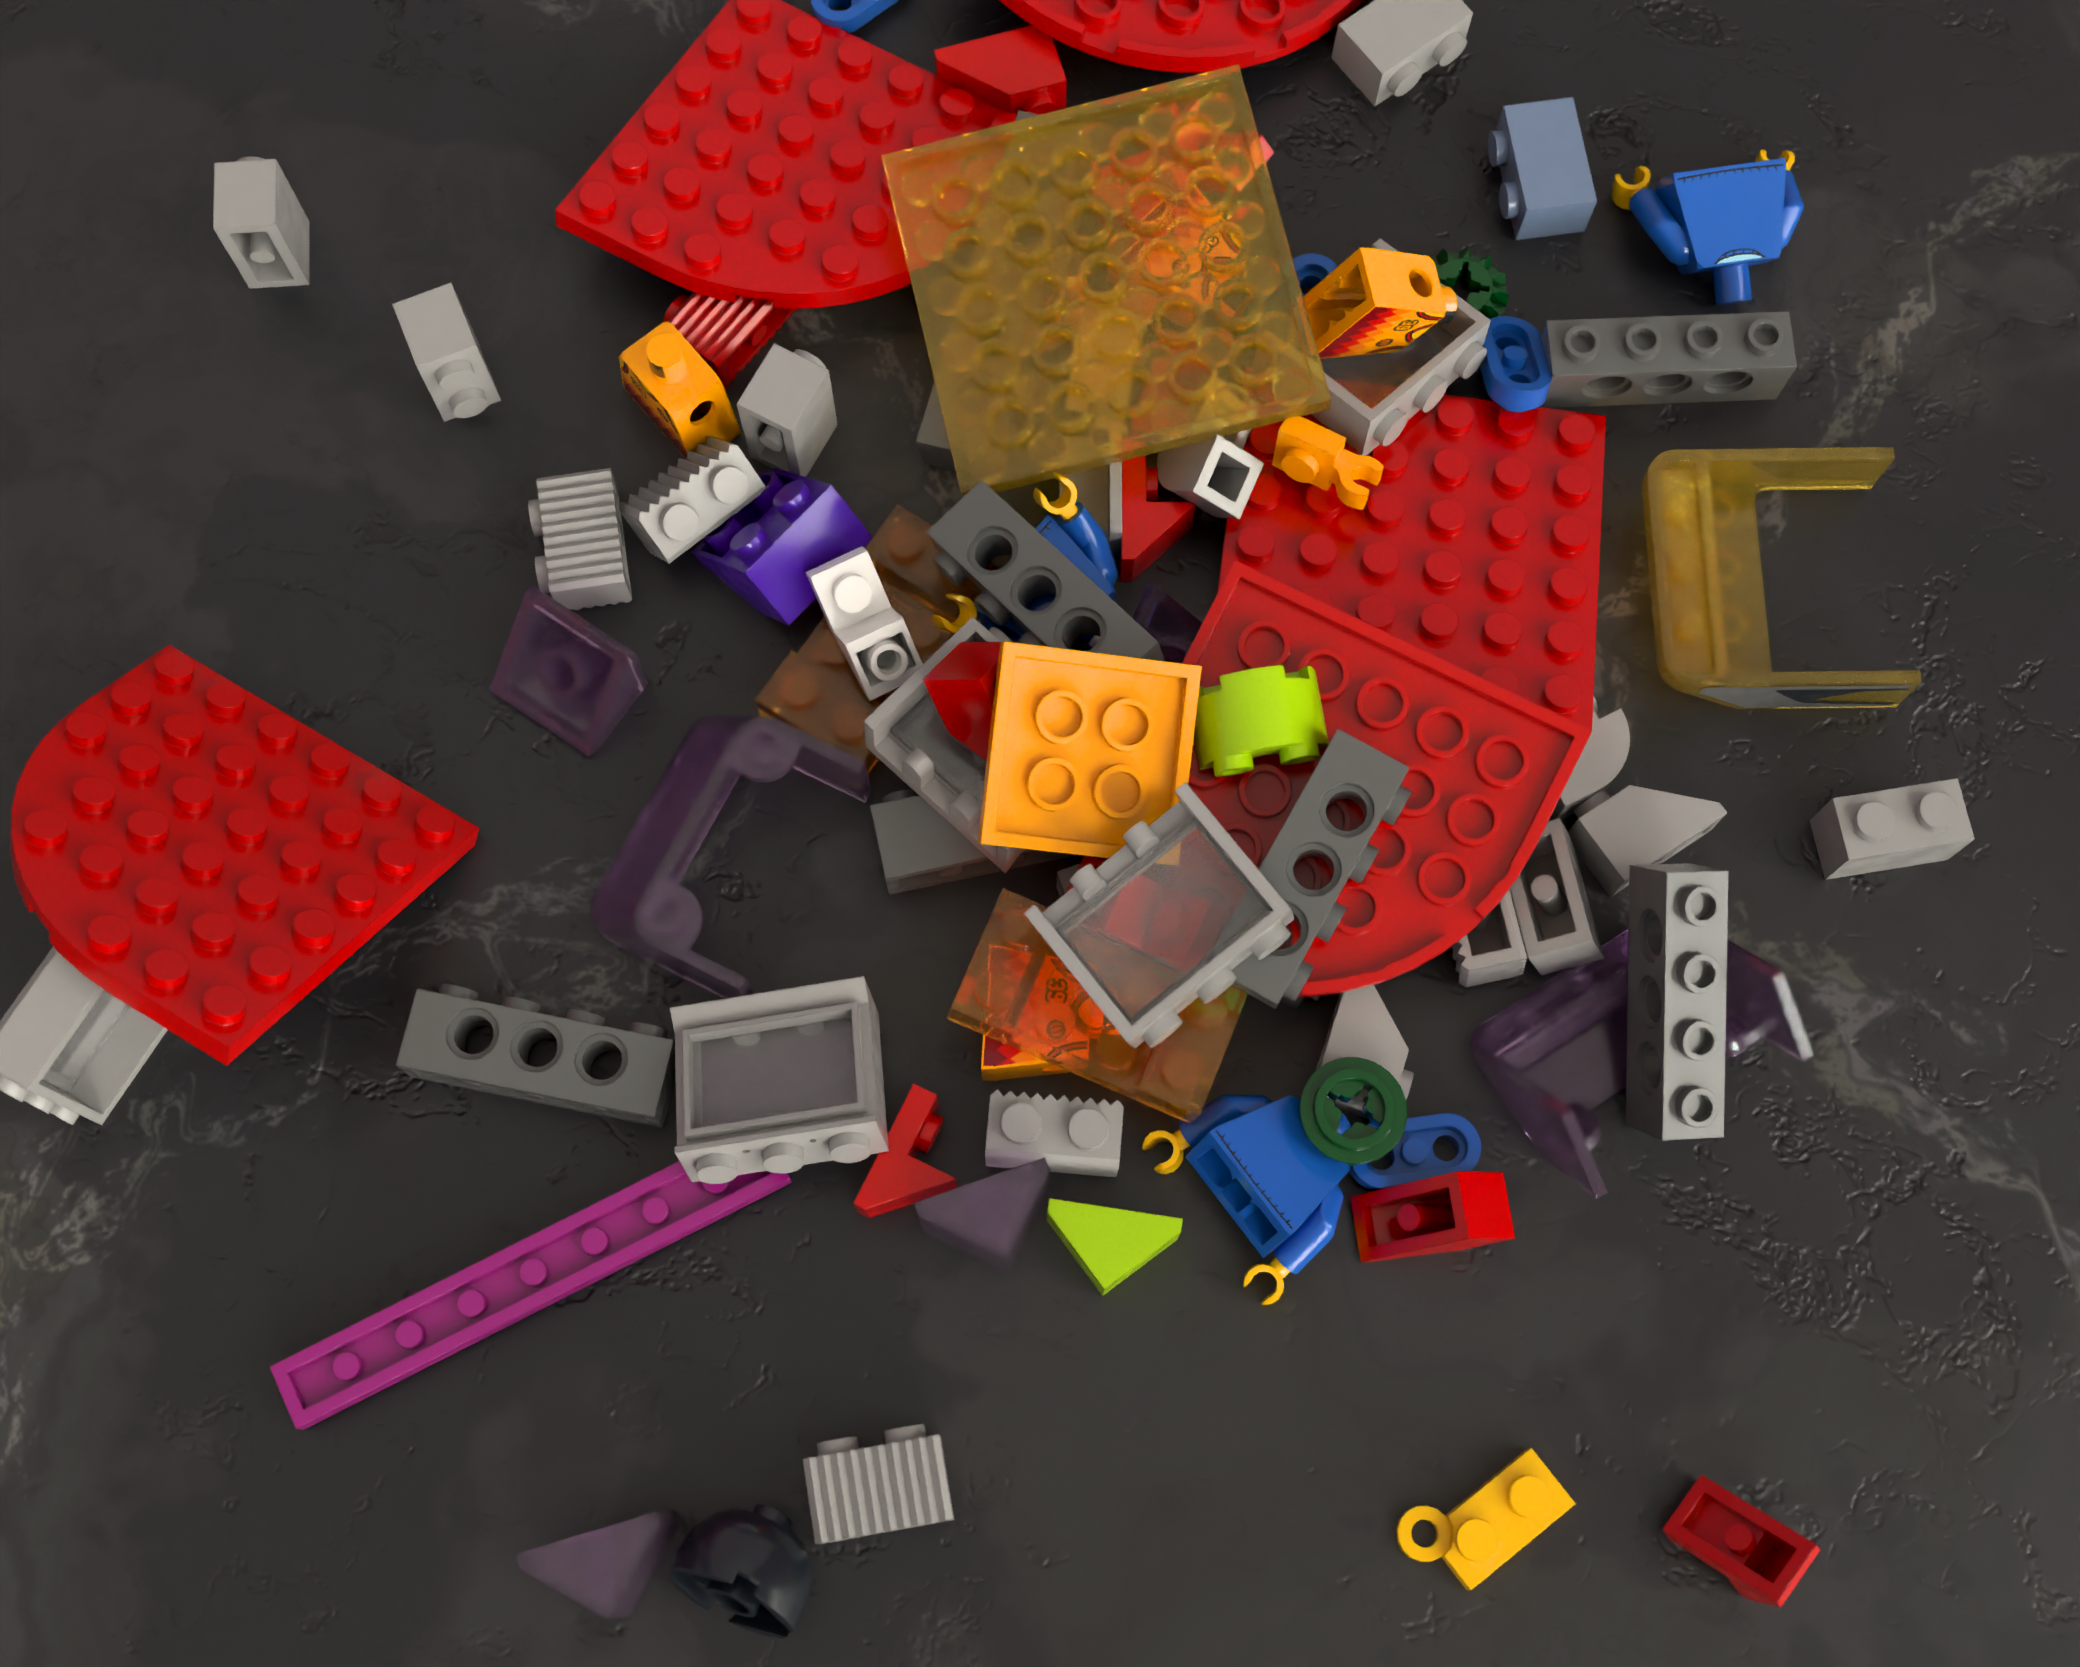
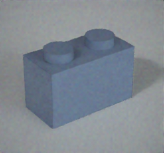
M1573 97L1503 106L1496 130L1490 131L1488 135V155L1492 167L1500 168L1503 182L1499 189L1500 210L1504 219L1511 218L1515 240L1584 232L1597 203V198Z

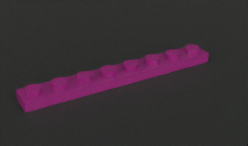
M678 1161L270 1366L296 1429L304 1430L792 1183L788 1173L777 1174L762 1171L737 1175L732 1181L722 1184H708L701 1181L692 1182L682 1164Z

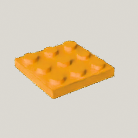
M1006 641L1001 642L977 843L1110 858L1127 844L1123 836L1130 828L1143 820L1148 826L1179 802L1175 790L1186 782L1187 785L1189 783L1202 666ZM1182 841L1155 862V864L1179 866Z

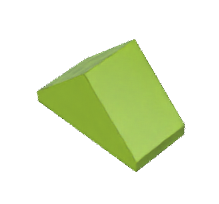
M1049 1198L1047 1210L1048 1223L1102 1296L1177 1241L1181 1233L1183 1221L1182 1218Z

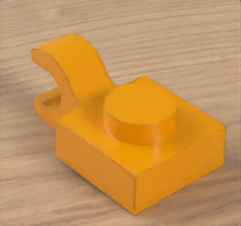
M1291 411L1279 428L1272 466L1283 470L1290 478L1298 482L1310 483L1325 491H1328L1333 483L1339 499L1351 508L1363 509L1370 491L1364 486L1356 484L1353 480L1362 479L1377 486L1381 480L1384 468L1373 457L1358 455L1344 449L1346 437Z

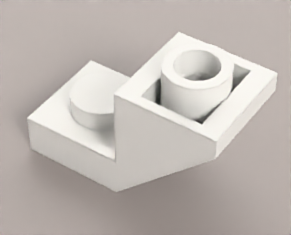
M863 546L805 572L829 628L869 701L900 687L923 665L903 617L891 607L870 555Z

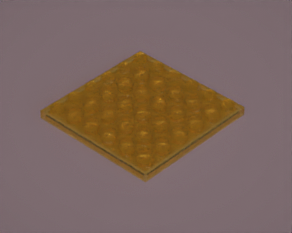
M1239 64L881 155L962 497L981 480L997 493L1055 478L1054 472L1065 476L1209 440L1216 434L1225 436L1331 408V397Z

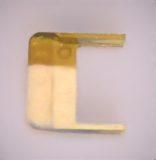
M1894 447L1675 449L1659 454L1651 462L1642 480V498L1657 666L1661 677L1670 687L1734 709L1897 707L1921 683L1920 670L1772 672L1755 509L1756 494L1765 490L1871 489L1895 459Z

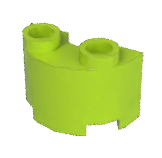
M1283 665L1253 668L1219 676L1221 685L1207 688L1199 687L1194 730V743L1199 770L1213 768L1215 776L1218 777L1238 775L1254 769L1253 758L1271 754H1279L1281 765L1301 764L1320 758L1319 749L1327 748L1329 745L1316 671L1311 666H1306L1297 672L1286 674Z

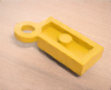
M1528 1448L1448 1514L1444 1515L1438 1509L1430 1506H1415L1405 1511L1398 1520L1396 1538L1402 1552L1411 1559L1427 1562L1441 1557L1464 1588L1472 1590L1576 1503L1534 1450ZM1420 1520L1429 1521L1436 1530L1435 1541L1426 1548L1418 1546L1412 1539V1527Z

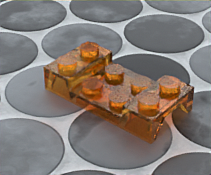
M897 504L865 549L870 555L891 607L903 617L922 664H924L955 634L938 628L933 621L934 614L945 618L950 623L955 622L959 617L960 608L954 600L948 599L945 595L947 593L968 597L974 603L980 594L966 581L959 587H956L942 574L932 561L938 554L927 534L932 525ZM991 561L986 567V570L1001 569V567ZM824 616L799 652L795 653L792 650L789 652L755 701L762 718L770 723L791 726L829 750L852 775L863 781L878 761V758L866 748L864 720L898 688L869 701Z
M1003 888L947 1019L1189 1124L1196 1120L1201 1114L1248 994L1230 986L1207 1004H1204L1198 997L1177 1014L1183 1023L1169 1037L1150 1048L1146 1041L1133 1048L1126 1042L1024 914L1033 905L1042 912L1048 907ZM1077 927L1066 935L1131 1017L1190 970L1186 968L1181 973Z

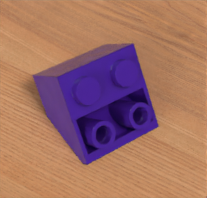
M774 468L772 471L759 475L766 487L761 495L705 536L691 552L698 561L758 612L790 625L816 598L805 572L861 546L865 548L874 538L831 484Z

